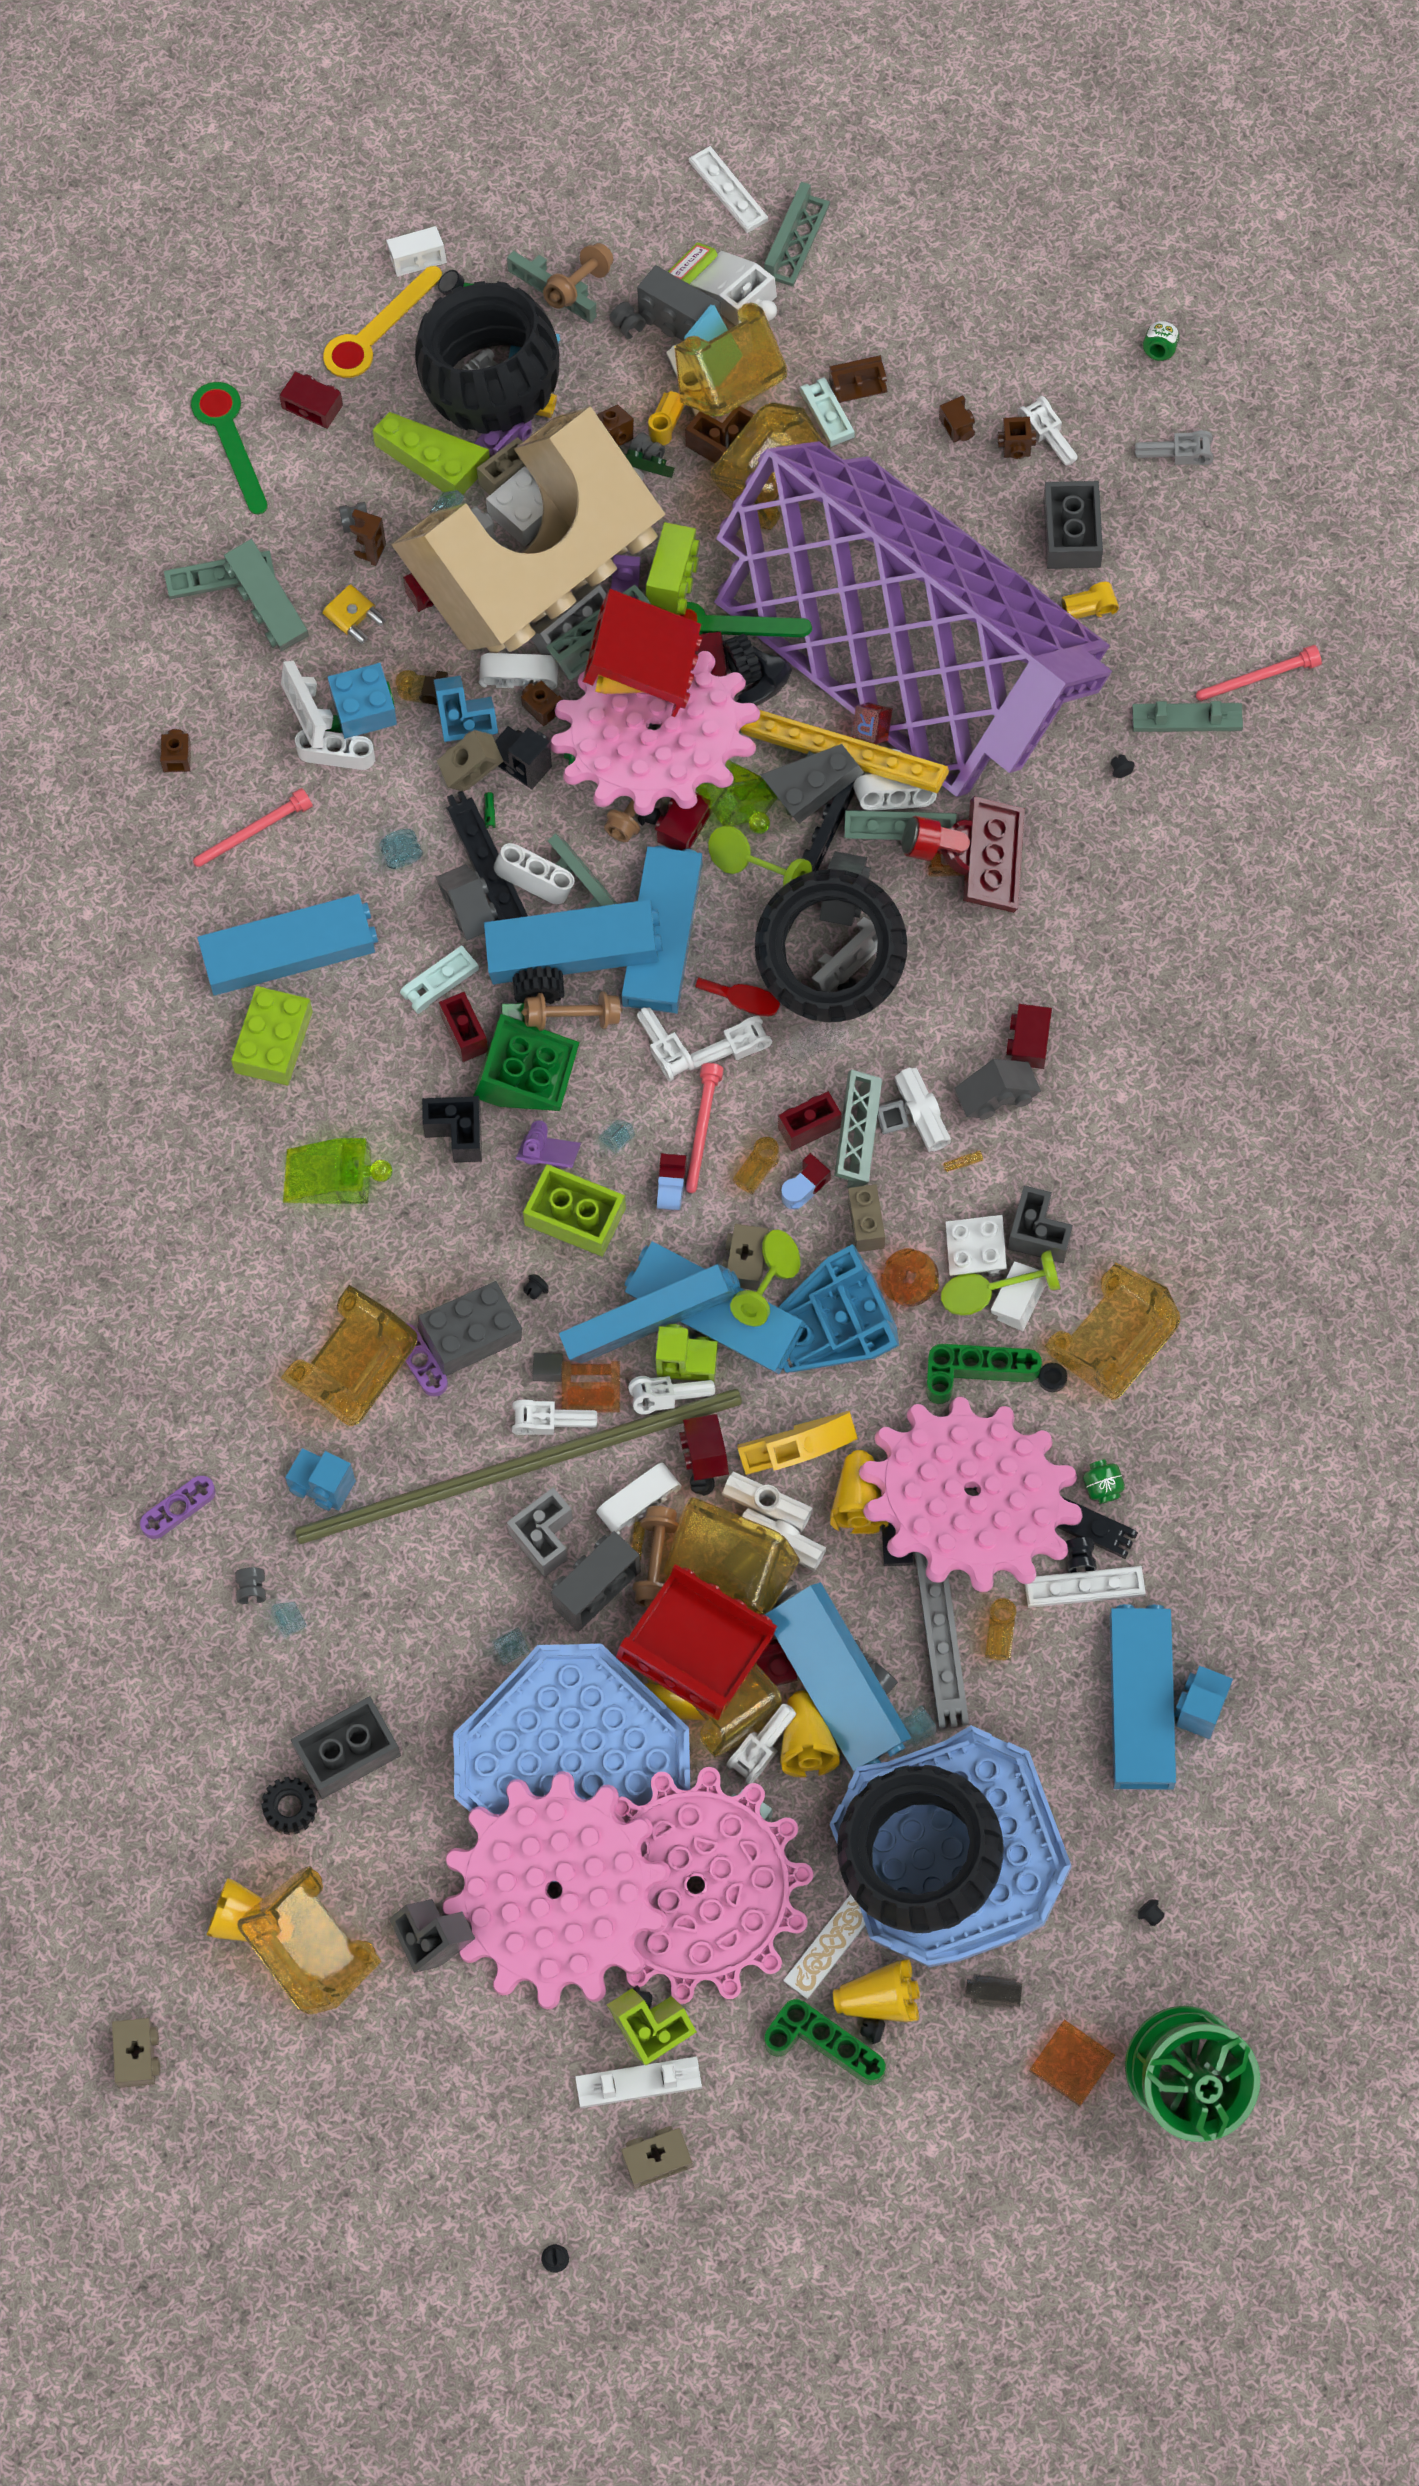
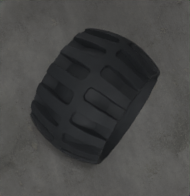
M479 281L474 282L473 285L459 286L445 297L437 299L433 303L431 310L424 314L415 344L417 374L421 386L434 408L445 419L452 421L458 428L489 434L490 431L502 430L504 432L511 430L512 427L522 422L525 424L532 420L540 409L543 410L547 406L551 393H554L557 385L560 354L554 328L541 306L519 287L515 289L508 283L499 281L497 283ZM499 345L522 347L509 359L488 368L476 370L453 368L461 359L483 348Z
M826 869L813 871L788 882L776 892L766 905L759 919L755 935L756 962L762 980L768 990L790 1011L804 1018L819 1022L848 1021L874 1010L895 989L902 976L907 958L906 928L893 900L873 881L845 870ZM838 900L855 905L871 919L878 938L876 959L868 974L853 987L838 992L816 991L802 984L796 979L787 963L785 942L790 925L803 910L818 902Z
M907 1765L894 1768V1771L883 1776L878 1775L868 1782L867 1786L852 1799L840 1824L837 1854L844 1883L854 1900L866 1913L884 1925L897 1930L931 1933L932 1931L949 1929L960 1924L985 1904L1000 1876L1004 1845L1001 1827L994 1809L983 1793L971 1782L959 1774L942 1769L941 1767L932 1765L913 1767ZM912 1805H935L951 1811L966 1825L970 1839L966 1862L956 1878L937 1891L919 1895L897 1891L881 1881L873 1868V1844L879 1829L894 1813Z

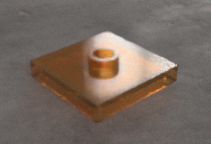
M1064 2019L1029 2072L1081 2107L1115 2058V2054Z

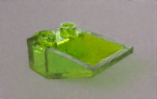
M727 760L725 767L733 774L734 778L730 786L719 788L712 783H702L696 788V791L723 826H736L748 823L750 830L756 834H763L768 831L770 819L766 813L778 797L762 776Z
M336 1138L289 1148L286 1153L283 1203L368 1204L370 1177L377 1182H385L391 1178L393 1169L388 1161L382 1159L376 1160L371 1165L372 1150L366 1138ZM359 1160L358 1167H356L354 1164V1161Z

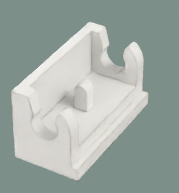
M436 226L386 240L397 277L426 269L429 266L447 263L444 244Z
M1014 1261L1006 1279L1038 1271V1269ZM1045 1276L1002 1287L991 1308L992 1314L998 1316V1321L1024 1331L1047 1284Z

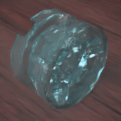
M398 830L381 840L379 847L382 854L385 855V862L389 868L398 869L404 867L405 862L406 865H409L421 858L423 851L420 844L417 843V836L413 830Z

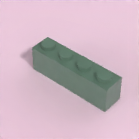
M252 538L224 554L226 563L223 564L226 573L230 579L234 577L240 584L237 587L240 596L244 602L248 600L254 607L251 613L258 625L261 623L265 625L268 630L265 636L272 648L277 646L280 651H283L309 636L307 628Z

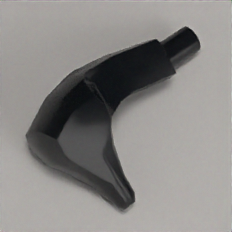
M754 647L755 655L762 670V678L755 687L738 695L736 702L753 703L758 706L775 696L784 687L792 669L781 657L769 655Z

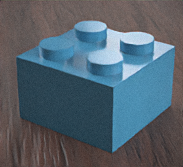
M381 663L328 676L330 694L344 739L397 725L395 708Z

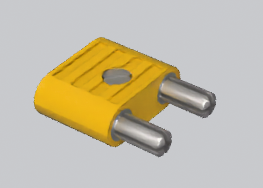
M352 584L348 585L336 596L322 613L346 635L350 633L361 644L368 639V636L356 626L366 616H369L379 626L386 622V619L375 610V604Z

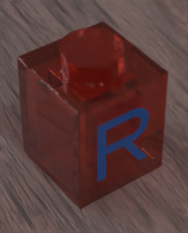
M869 702L857 705L851 737L875 745L888 741L893 708Z

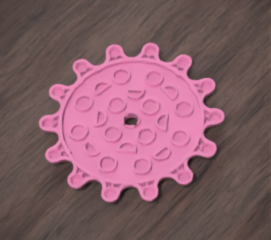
M702 651L698 654L696 666L693 671L691 670V673L694 674V679L689 690L687 689L686 691L690 693L688 703L685 709L680 707L675 717L671 716L673 703L647 693L603 694L595 692L597 679L593 686L582 682L584 671L578 677V685L584 690L585 695L578 700H561L556 705V716L561 720L569 722L571 727L567 731L555 734L551 738L550 749L557 754L570 753L575 757L576 760L566 767L563 779L570 785H576L586 780L594 781L598 787L594 793L593 801L599 807H607L616 798L628 796L634 801V811L641 816L651 814L655 808V803L662 797H671L676 800L679 807L689 809L697 803L695 790L700 784L712 783L719 788H725L733 783V774L725 767L728 759L735 756L749 757L755 753V743L750 738L739 734V730L745 724L756 722L760 717V710L753 703H738L734 701L735 695L746 686L744 677L737 672L722 677L712 675L711 671L715 666V658L708 651ZM650 723L661 726L657 730L648 729Z
M957 1397L949 1404L948 1416H934L923 1405L916 1404L907 1411V1419L911 1424L909 1432L901 1433L889 1427H883L876 1432L875 1442L884 1449L887 1459L881 1462L868 1461L859 1469L861 1479L877 1485L881 1490L880 1498L871 1500L865 1505L864 1515L870 1521H887L895 1527L896 1534L888 1541L887 1545L891 1555L903 1557L911 1552L923 1554L928 1561L926 1576L932 1582H943L951 1571L962 1570L969 1575L975 1590L988 1592L993 1587L994 1574L1000 1570H1005L1013 1574L1020 1583L1030 1584L1036 1578V1570L1031 1561L1035 1555L1044 1554L1054 1560H1062L1067 1556V1544L1057 1535L1055 1529L1061 1524L1076 1525L1081 1522L1083 1517L1081 1508L1060 1496L1061 1489L1072 1486L1076 1482L1077 1476L1072 1466L1054 1465L1046 1460L1044 1455L1052 1447L1053 1443L1051 1435L1047 1431L1041 1430L1032 1435H1022L1013 1427L1015 1417L1011 1408L1002 1406L994 1412L992 1417L982 1418L972 1412L966 1398ZM976 1487L979 1495L970 1496L964 1489Z
M713 1767L703 1768L699 1772L695 1787L687 1791L677 1788L671 1775L668 1773L658 1772L651 1779L653 1796L648 1804L638 1806L628 1798L621 1796L618 1798L614 1809L615 1816L621 1822H631L637 1817H646L652 1822V1834L642 1843L641 1854L647 1861H662L670 1868L669 1879L663 1884L652 1887L648 1894L649 1903L666 1914L668 1919L667 1925L660 1932L642 1931L636 1936L635 1947L643 1956L645 1963L644 1968L638 1974L626 1973L627 1981L631 1986L635 1987L638 1985L642 1987L653 1975L664 1974L671 1981V1996L678 2003L686 2004L693 1998L696 1985L700 1981L710 1980L717 1985L721 1996L726 1999H734L741 1992L739 1980L741 1969L747 1965H756L767 1974L778 1972L781 1968L782 1960L773 1947L775 1936L782 1931L796 1934L801 1933L807 1927L808 1920L806 1915L791 1906L789 1896L794 1888L808 1885L812 1881L813 1870L806 1863H793L789 1861L784 1852L785 1845L797 1835L798 1825L794 1819L787 1817L777 1822H767L762 1818L760 1806L765 1798V1791L759 1784L751 1783L739 1795L731 1797L722 1792L720 1774ZM699 1876L704 1880L705 1888L701 1893L693 1894L688 1890L687 1882L691 1877Z
M561 1771L553 1776L550 1791L544 1796H536L532 1794L525 1781L514 1779L509 1782L506 1788L509 1805L504 1813L493 1814L485 1807L480 1806L470 1811L468 1816L469 1823L478 1834L476 1845L467 1850L454 1848L447 1853L445 1860L447 1866L453 1871L459 1872L463 1876L465 1884L460 1893L449 1896L444 1900L442 1904L443 1913L450 1915L463 1912L466 1920L471 1925V1931L475 1939L459 1951V1955L467 1963H474L484 1957L493 1959L497 1965V1974L493 1981V1988L498 1994L502 1996L509 1995L520 1982L530 1981L536 1986L539 2005L548 2010L557 2007L562 1989L566 1985L575 1984L582 1989L586 1999L591 2002H598L606 1994L604 1974L608 1968L618 1966L628 1974L633 1975L638 1974L644 1968V1958L635 1947L636 1936L642 1931L660 1932L665 1929L668 1920L667 1916L663 1911L654 1908L649 1903L648 1894L652 1887L663 1884L669 1879L670 1868L662 1861L651 1862L644 1859L641 1854V1845L652 1834V1822L646 1817H637L627 1823L618 1820L614 1809L619 1794L614 1786L603 1785L592 1798L582 1799L575 1793L573 1776L569 1772ZM553 1881L559 1882L562 1886V1894L557 1899L551 1898L547 1893L548 1886Z

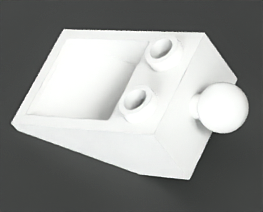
M720 251L718 256L690 283L693 287L721 302V314L738 328L743 327L756 314L763 321H770L777 314V307L772 302L777 297L775 277L757 263L733 254Z

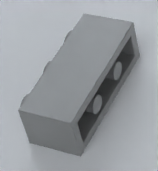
M586 584L573 595L577 601L569 609L553 619L547 616L533 628L536 634L531 640L542 655H551L546 646L600 609L607 595L600 584L593 587ZM567 645L563 646V647H562L561 649H559L557 652L559 653V652H560L562 649H564Z

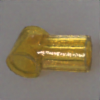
M771 1137L759 1138L754 1144V1150L734 1176L733 1183L753 1195L770 1170L779 1163L780 1152L777 1141ZM770 1149L774 1154L770 1157H762L760 1152Z
M999 1598L991 1605L985 1658L1001 1661L1011 1660L1017 1611L1015 1604L1009 1599ZM1005 1609L1010 1613V1618L1000 1620L995 1616V1611Z

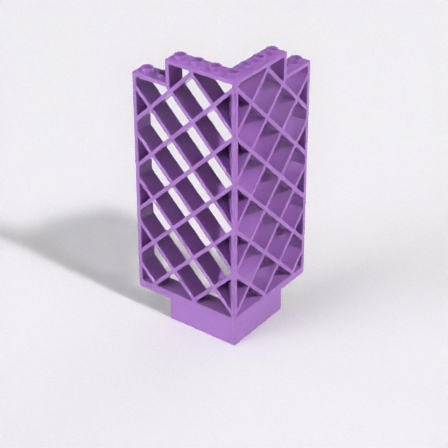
M819 441L768 448L760 455L756 470L746 479L744 491L734 500L732 504L733 510L729 517L725 518L719 527L721 531L716 539L739 558L732 564L731 574L728 579L720 585L718 589L719 595L714 603L731 616L756 617L749 609L757 608L759 617H777L776 604L798 600L801 618L808 619L812 624L811 633L805 637L806 642L791 645L782 637H757L861 721L860 714L863 715L865 723L871 725V719L874 717L872 730L902 753L938 763L930 756L925 725L950 721L957 762L944 764L948 766L949 773L942 786L956 797L966 795L971 791L990 759L994 760L1009 773L1021 770L1062 704L1099 693L1112 670L1100 662L1110 647L1109 644L868 456L842 460ZM772 472H775L780 500L754 504ZM814 499L824 504L830 540L806 544L798 502ZM781 506L788 548L765 552L757 510ZM741 525L745 542L736 536ZM866 539L874 543L880 580L856 584L849 541ZM831 545L838 587L814 591L807 549ZM790 553L797 595L773 599L766 557ZM750 571L756 603L741 605L734 597ZM917 579L925 583L931 620L906 624L899 586L900 581ZM882 585L889 627L864 631L857 589ZM840 593L847 635L823 639L816 597ZM967 619L977 623L983 660L957 664L950 622ZM933 625L940 667L915 671L908 630ZM890 633L898 675L873 679L866 637ZM842 641L849 642L856 682L840 684L830 676L825 644ZM807 648L809 658L797 649ZM1016 660L1027 663L1024 671L1007 696L1001 663ZM984 666L991 708L966 712L958 670ZM941 674L949 715L923 719L916 678ZM899 681L906 722L890 724L879 714L874 685ZM857 688L859 698L852 694L848 689ZM993 714L995 716L973 751L967 718ZM908 729L909 739L898 730ZM959 769L960 773L956 777L950 770Z

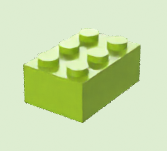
M664 522L646 584V597L651 605L677 615H685L687 607L686 593L691 594L693 586L692 572L696 573L699 565V557L696 556L698 555L700 540H696V528Z
M256 986L231 1059L234 1072L289 1086L313 1013L310 999Z
M546 1164L523 1211L524 1224L527 1227L603 1257L626 1210L625 1195Z

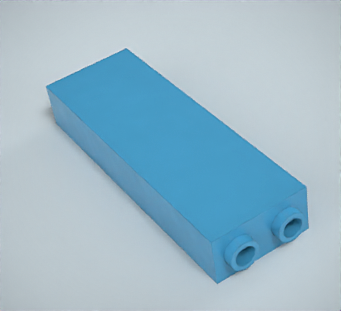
M647 846L638 901L650 899L652 908L658 909L660 926H655L656 935H661L663 951H658L659 962L627 966L622 991L623 1007L639 1009L650 1007L654 1011L678 1014L703 865L702 853H697L691 849L681 851L669 849L666 846Z
M355 894L198 936L213 996L375 953L374 943H378L375 927L368 926L367 919H371L368 903H362L360 895Z
M649 899L484 922L488 973L492 984L513 982L512 978L515 973H519L521 970L527 971V968L531 967L532 969H537L540 966L542 969L546 966L551 967V969L557 968L558 971H562L563 975L659 962L658 951H663L661 935H656L655 926H660L658 909L652 908Z
M652 1241L649 1246L646 1245L642 1249L638 1258L640 1264L636 1271H631L625 1281V1286L627 1287L625 1292L638 1299L705 1269ZM740 1287L737 1288L738 1292L744 1290ZM731 1300L680 1321L682 1324L714 1341H718V1343L778 1375L806 1326V1323L801 1319L768 1303L770 1314L767 1321L761 1326H748L734 1317L730 1308Z
M717 1264L559 1333L569 1360L582 1364L659 1331V1326L666 1327L668 1324L678 1323L731 1300L738 1293L737 1288L740 1287V1282L734 1271L730 1272L728 1268Z
M821 1582L810 1585L764 1614L772 1620L773 1624L777 1625L775 1637L853 1771L859 1766L881 1763L879 1758L888 1753L889 1757H892L905 1749L903 1743L911 1739L910 1734Z
M1128 1604L1118 1605L1116 1608H1111L1113 1787L1114 1789L1174 1790L1176 1784L1171 1609H1164L1162 1605H1148L1146 1608H1134L1133 1605Z

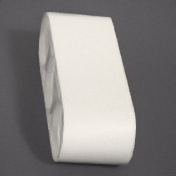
M486 653L480 658L479 684L482 687L496 685V688L523 686L524 689L528 684L534 683L536 685L542 680L551 690H554L557 687L559 664L551 655Z
M304 730L298 732L295 737L297 754L305 762L366 770L375 762L373 744L367 737L353 736L344 739L342 733L325 731L323 748L312 749V747L304 748L305 745L310 744ZM334 748H339V749H340V750L337 751V752H331V751H330L331 749H334ZM360 752H367V754L363 756L357 755Z
M875 774L862 775L853 784V789L859 803L866 811L926 807L931 805L937 797V793Z
M505 844L494 863V871L499 877L552 904L564 903L574 885V877L569 871L517 844Z
M659 1463L605 1501L597 1509L596 1513L611 1532L615 1531L619 1535V1531L625 1526L630 1527L643 1518L642 1514L647 1511L648 1507L661 1505L667 1500L666 1497L672 1492L676 1494L682 1485L664 1463Z

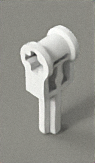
M1039 396L1036 402L1031 405L1018 408L1019 417L1030 416L1031 430L1036 431V440L1040 442L1045 439L1064 465H1071L1077 460V454L1059 432L1062 425L1061 420L1052 410L1045 397Z
M650 1007L642 1008L637 1013V1018L653 1042L650 1045L651 1054L667 1080L670 1082L674 1080V1076L687 1069L690 1071L695 1069L690 1054L682 1045L675 1032L667 1035Z
M750 1017L742 1023L724 1030L725 1039L690 1054L695 1069L701 1068V1065L704 1063H713L733 1054L735 1060H739L768 1048L773 1041L770 1036L766 1035L762 1027L763 1021L761 1017Z
M639 1376L632 1379L628 1386L629 1393L634 1397V1410L639 1414H650L655 1410L675 1408V1400L709 1397L715 1394V1385L712 1380L672 1384L670 1376L658 1378Z
M517 1400L512 1404V1408L515 1410V1425L512 1426V1432L516 1435H554V1427L594 1428L597 1426V1411L555 1410V1402ZM524 1414L527 1415L526 1421H524Z
M783 1703L759 1735L756 1732L750 1733L728 1760L726 1766L729 1769L734 1768L746 1778L745 1782L748 1785L759 1777L778 1752L773 1747V1744L796 1716L794 1709Z

